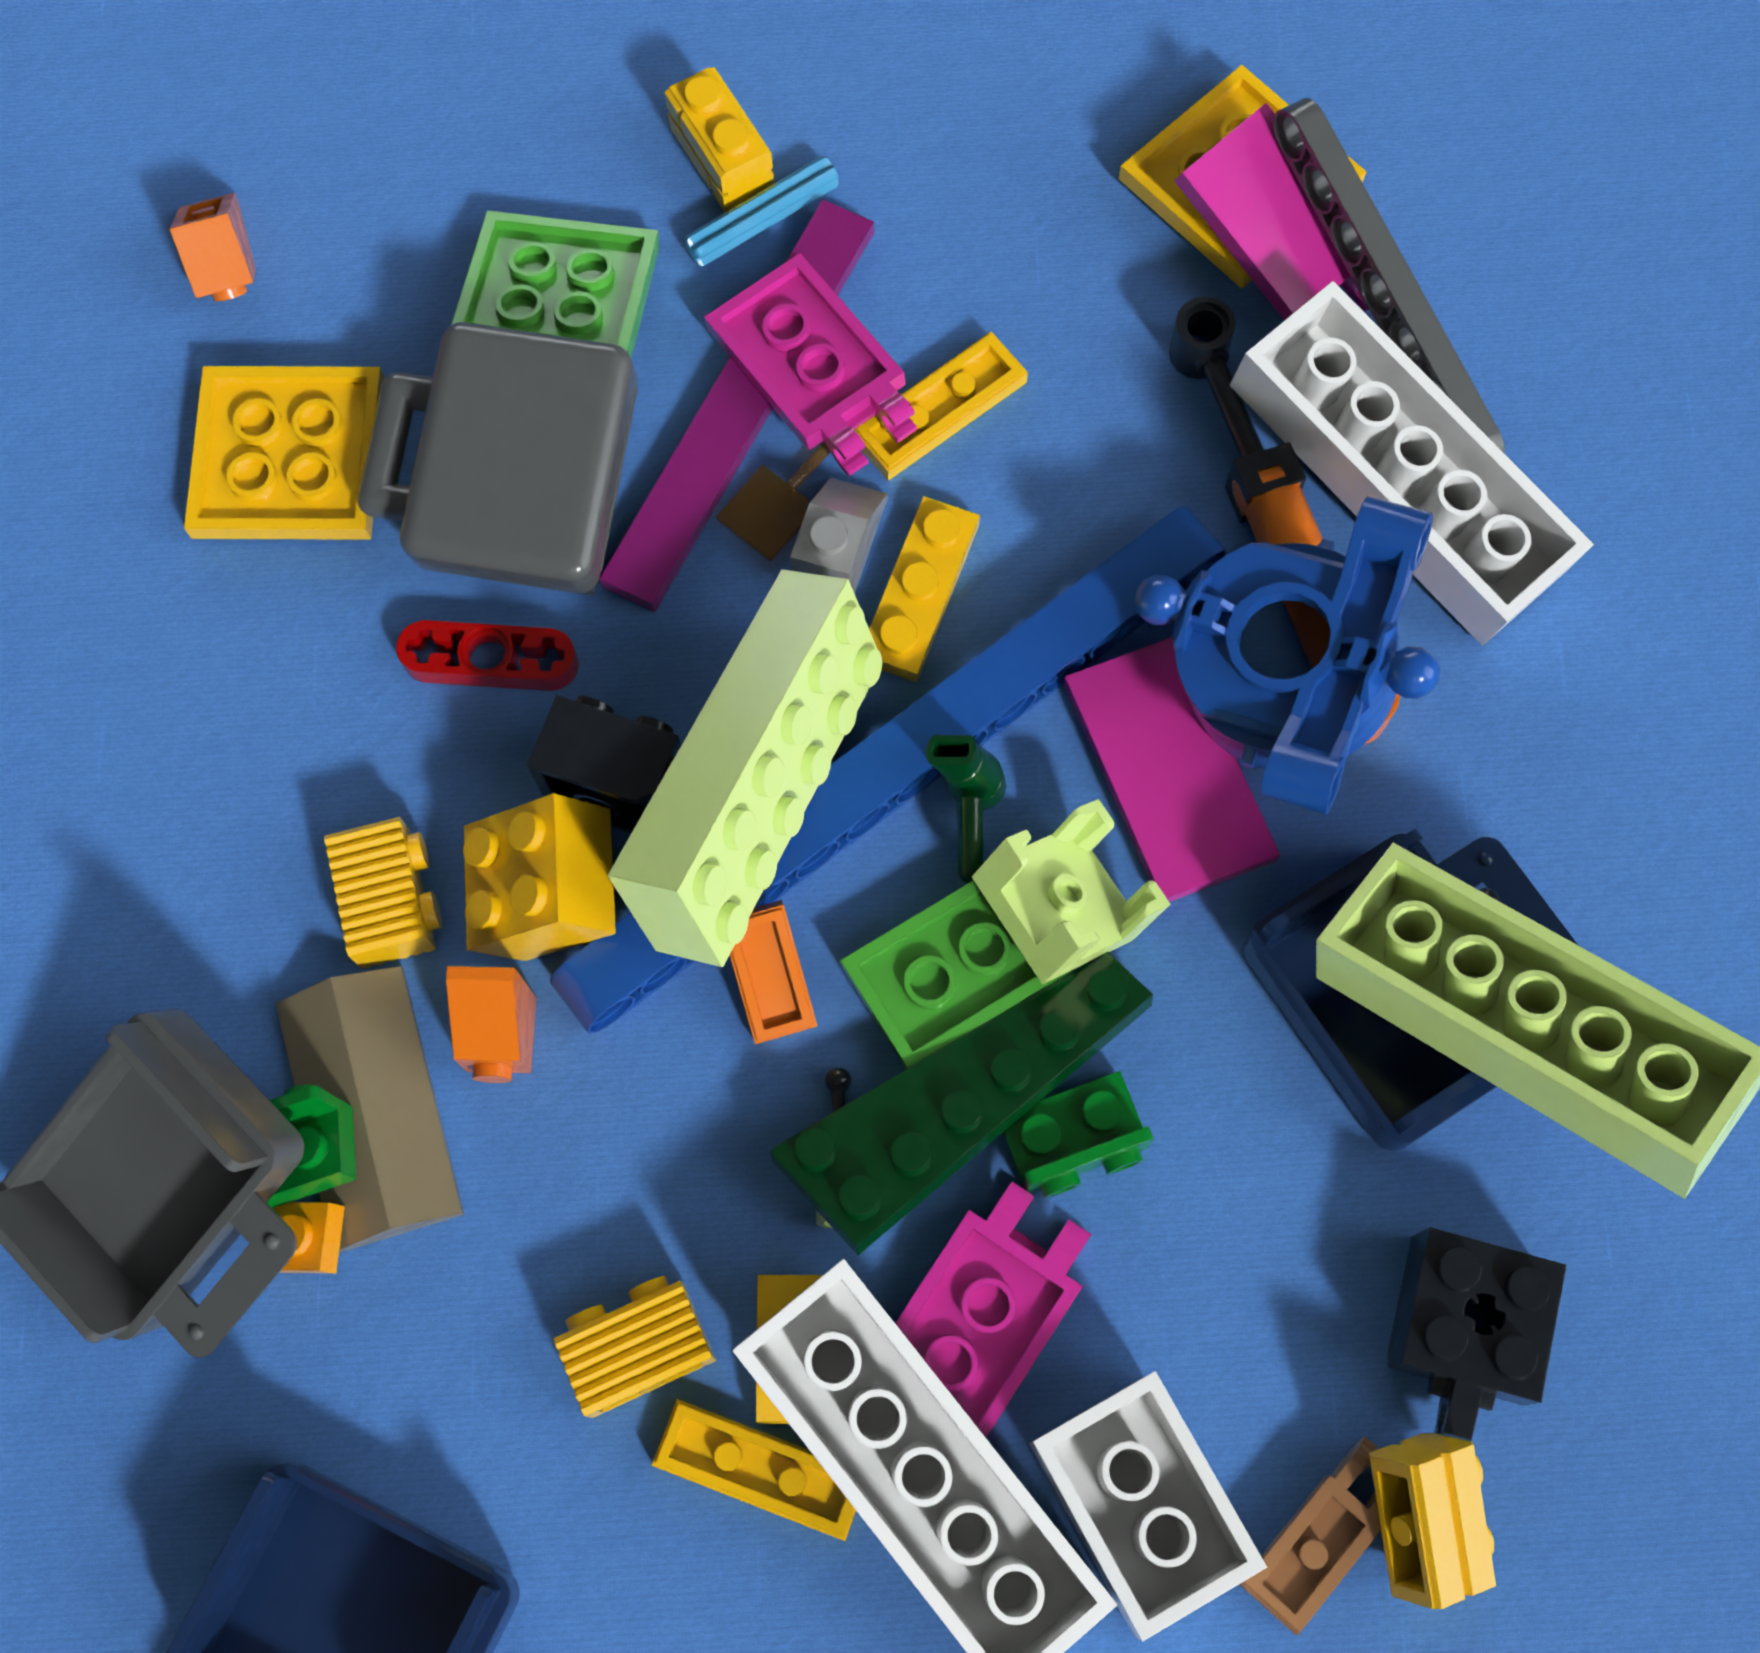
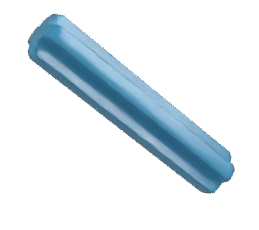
M820 156L689 233L685 237V244L689 255L697 265L705 266L835 189L839 184L838 173L827 157Z

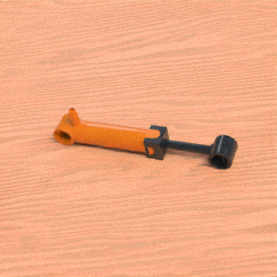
M1207 296L1194 298L1186 302L1178 311L1169 349L1170 360L1175 369L1184 376L1194 379H1207L1240 455V458L1233 460L1225 484L1226 492L1239 522L1248 521L1257 543L1267 542L1274 545L1300 543L1318 546L1323 536L1302 491L1306 476L1291 442L1264 450L1242 398L1230 387L1233 378L1226 362L1229 360L1228 352L1236 326L1233 312L1228 305L1219 299ZM1203 335L1208 337L1212 341L1203 342L1195 339L1192 336ZM1283 600L1282 602L1312 669L1320 663L1328 650L1330 640L1328 623L1316 609L1302 602ZM1396 695L1394 704L1384 723L1365 744H1369L1381 735L1398 708L1400 695Z

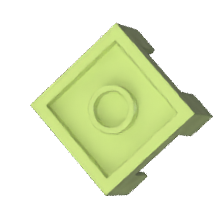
M1099 799L1078 807L1052 835L1028 844L1031 840V834L1028 830L1005 838L972 876L1042 985L1096 959L1106 952L1115 950L1133 941L1171 905L1153 880L1146 882L1126 901L1092 851L1114 828L1113 819Z

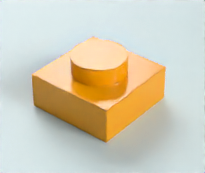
M289 1202L273 1208L294 1231L297 1239V1248L294 1255L279 1273L336 1274L345 1206L329 1202Z

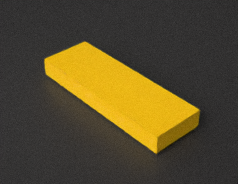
M989 332L901 394L914 409L915 414L909 418L917 426L915 432L897 443L885 430L876 414L854 429L865 443L866 448L862 451L889 481L1025 385L1028 379V372L992 332Z
M676 1400L651 1466L846 1541L856 1509L810 1450L682 1400Z

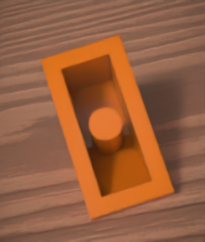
M235 192L179 207L169 230L195 298L212 295L213 301L220 302L245 294L248 291L246 285L254 282L256 268Z
M447 966L446 986L454 1060L466 1072H472V1079L479 1082L508 1083L512 1081V1073H531L537 997L515 967Z

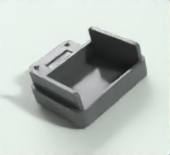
M458 322L450 325L442 334L433 376L393 372L387 375L381 384L357 496L359 508L364 514L371 517L402 521L400 544L413 562L422 569L564 592L594 595L596 584L603 569L638 389V377L630 355L621 346L610 343L468 322ZM413 410L425 411L410 486L398 484Z
M164 1009L137 1014L126 1024L114 1025L106 1035L110 1045L5 1176V1179L1 1181L0 1244L87 1341L97 1343L110 1337L118 1340H129L164 1326L190 1355L202 1358L211 1354L296 1251L297 1239L294 1231L267 1202L301 1162L305 1146L298 1130L186 1012L180 1009ZM241 1234L249 1242V1245L198 1305L190 1295Z

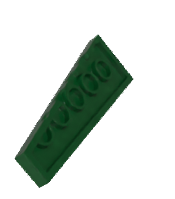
M1106 952L778 1144L770 1151L772 1162L857 1255H860L1152 1006L1153 994L1109 952Z

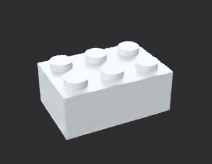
M1156 1371L1028 1443L1112 1598L1118 1604L1117 1607L1133 1636L1142 1642L1267 1568Z

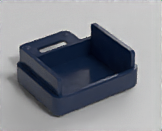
M1417 829L1407 834L1393 835L1256 922L1244 941L1243 952L1247 962L1374 1142L1383 1149L1398 1151L1406 1148L1497 1086L1317 979L1316 940L1391 844L1395 843L1472 887H1476L1483 882L1487 888L1494 889L1499 894L1501 903L1577 944L1505 847L1498 840L1491 837L1478 838L1439 864H1436L1421 844L1423 837Z
M283 1463L270 1468L260 1479L166 1653H493L518 1604L520 1591L513 1575L306 1465Z

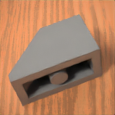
M830 477L809 503L790 556L791 570L849 579L855 594L888 499V494Z

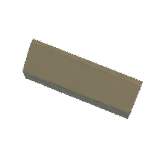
M398 966L330 977L277 1002L276 1007L294 1086L304 1084L320 1086L325 1091L353 1107L356 1180L319 1192L321 1202L345 1206L339 1253L464 1215L404 969Z

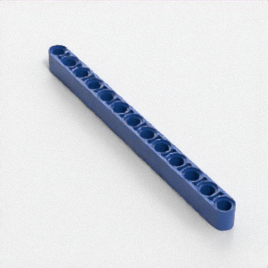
M1187 506L1176 508L833 762L827 779L823 784L818 785L804 812V820L799 832L791 837L777 863V870L772 884L763 890L755 907L775 902L942 776L941 773L926 758V748L932 736L970 735L974 738L976 744L979 746L984 745L1061 687L1065 676L1085 669L1147 622L1137 613L1134 604L1136 590L1143 580L1153 575H1168L1177 580L1183 589L1187 591L1201 570L1207 571L1226 555L1227 550ZM632 913L616 923V934L592 941L564 962L550 978V984L585 1030L593 1034L614 1023L695 961L655 951Z

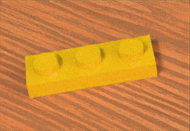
M923 496L869 628L875 645L882 656L881 671L917 683L979 528V514Z

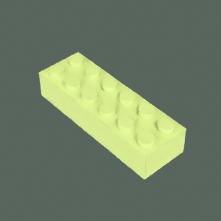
M781 569L607 875L655 951L723 967L734 945L743 939L747 931L749 917L763 890L772 884L777 870V863L791 837L799 832L804 820V812L818 785L823 784L827 779L831 761L844 736L852 731L857 711L869 688L877 683L883 663L881 653L875 645L866 623L864 612L858 604L849 579Z
M1395 843L1391 844L1316 940L1317 979L1683 1199L1687 1197L1760 1088V1046Z

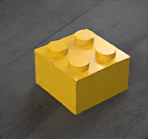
M552 793L464 825L463 854L465 864L467 951L528 961L616 934L614 885L607 876L613 866L610 808Z

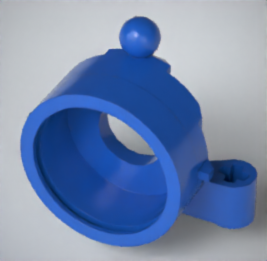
M1367 496L1358 512L1346 556L1333 551L1335 547L1334 541L1322 539L1318 546L1300 543L1275 545L1267 542L1250 543L1227 554L1207 571L1201 570L1187 591L1183 589L1177 580L1168 575H1153L1143 580L1137 588L1134 604L1137 613L1143 620L1152 625H1167L1175 621L1173 647L1180 679L1201 726L1223 750L1241 760L1242 766L1252 769L1256 766L1265 769L1261 784L1262 795L1327 815L1337 796L1348 755L1363 746L1377 732L1390 713L1396 695L1398 694L1403 698L1418 699L1427 695L1435 688L1440 676V667L1437 659L1422 647L1407 646L1400 650L1397 618L1413 573L1418 568L1428 543L1433 523V513ZM1283 600L1302 602L1316 609L1326 620L1330 629L1329 647L1320 663L1306 674L1287 680L1268 678L1254 671L1244 660L1240 651L1242 631L1251 616L1264 606Z

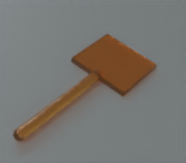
M825 442L817 448L787 483L762 465L716 516L717 520L769 561H772L801 528L811 501L796 490L830 453Z

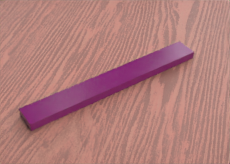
M822 199L787 261L801 253L838 296L874 234V221ZM729 357L599 578L602 588L653 612H656L773 409L731 357Z

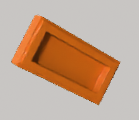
M779 900L754 907L749 917L747 931L743 939L734 945L730 958L754 1043L759 1044L818 1026L783 901Z

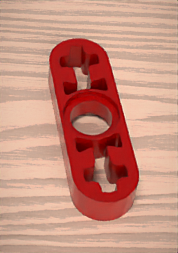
M421 620L407 626L399 635L396 643L397 656L406 672L413 679L423 683L555 691L570 684L575 678L579 667L578 657L570 638L565 633L553 628ZM433 640L438 650L443 653H431L428 657V662L421 663L414 651L424 650L426 642ZM457 641H459L458 649L456 648V645H455V643H456ZM495 642L504 647V657L494 668L479 669L471 662L474 650L483 643ZM517 645H521L526 657L519 658L521 670H516L518 666ZM547 649H556L559 658L563 661H553L550 671H542L538 660L535 659L545 658ZM449 653L458 654L459 666H455Z

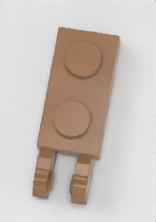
M1367 1437L1362 1438L1353 1446L1346 1457L1335 1468L1332 1475L1324 1476L1263 1552L1261 1557L1267 1568L1239 1584L1240 1587L1294 1635H1298L1381 1531L1375 1496L1376 1492L1372 1494L1367 1504L1364 1505L1347 1490L1358 1475L1364 1472L1370 1465L1369 1453L1378 1449Z

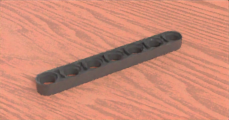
M1303 98L1277 111L1273 118V129L1278 145L1377 325L1505 454L1504 440L1325 114L1319 105L1310 98Z

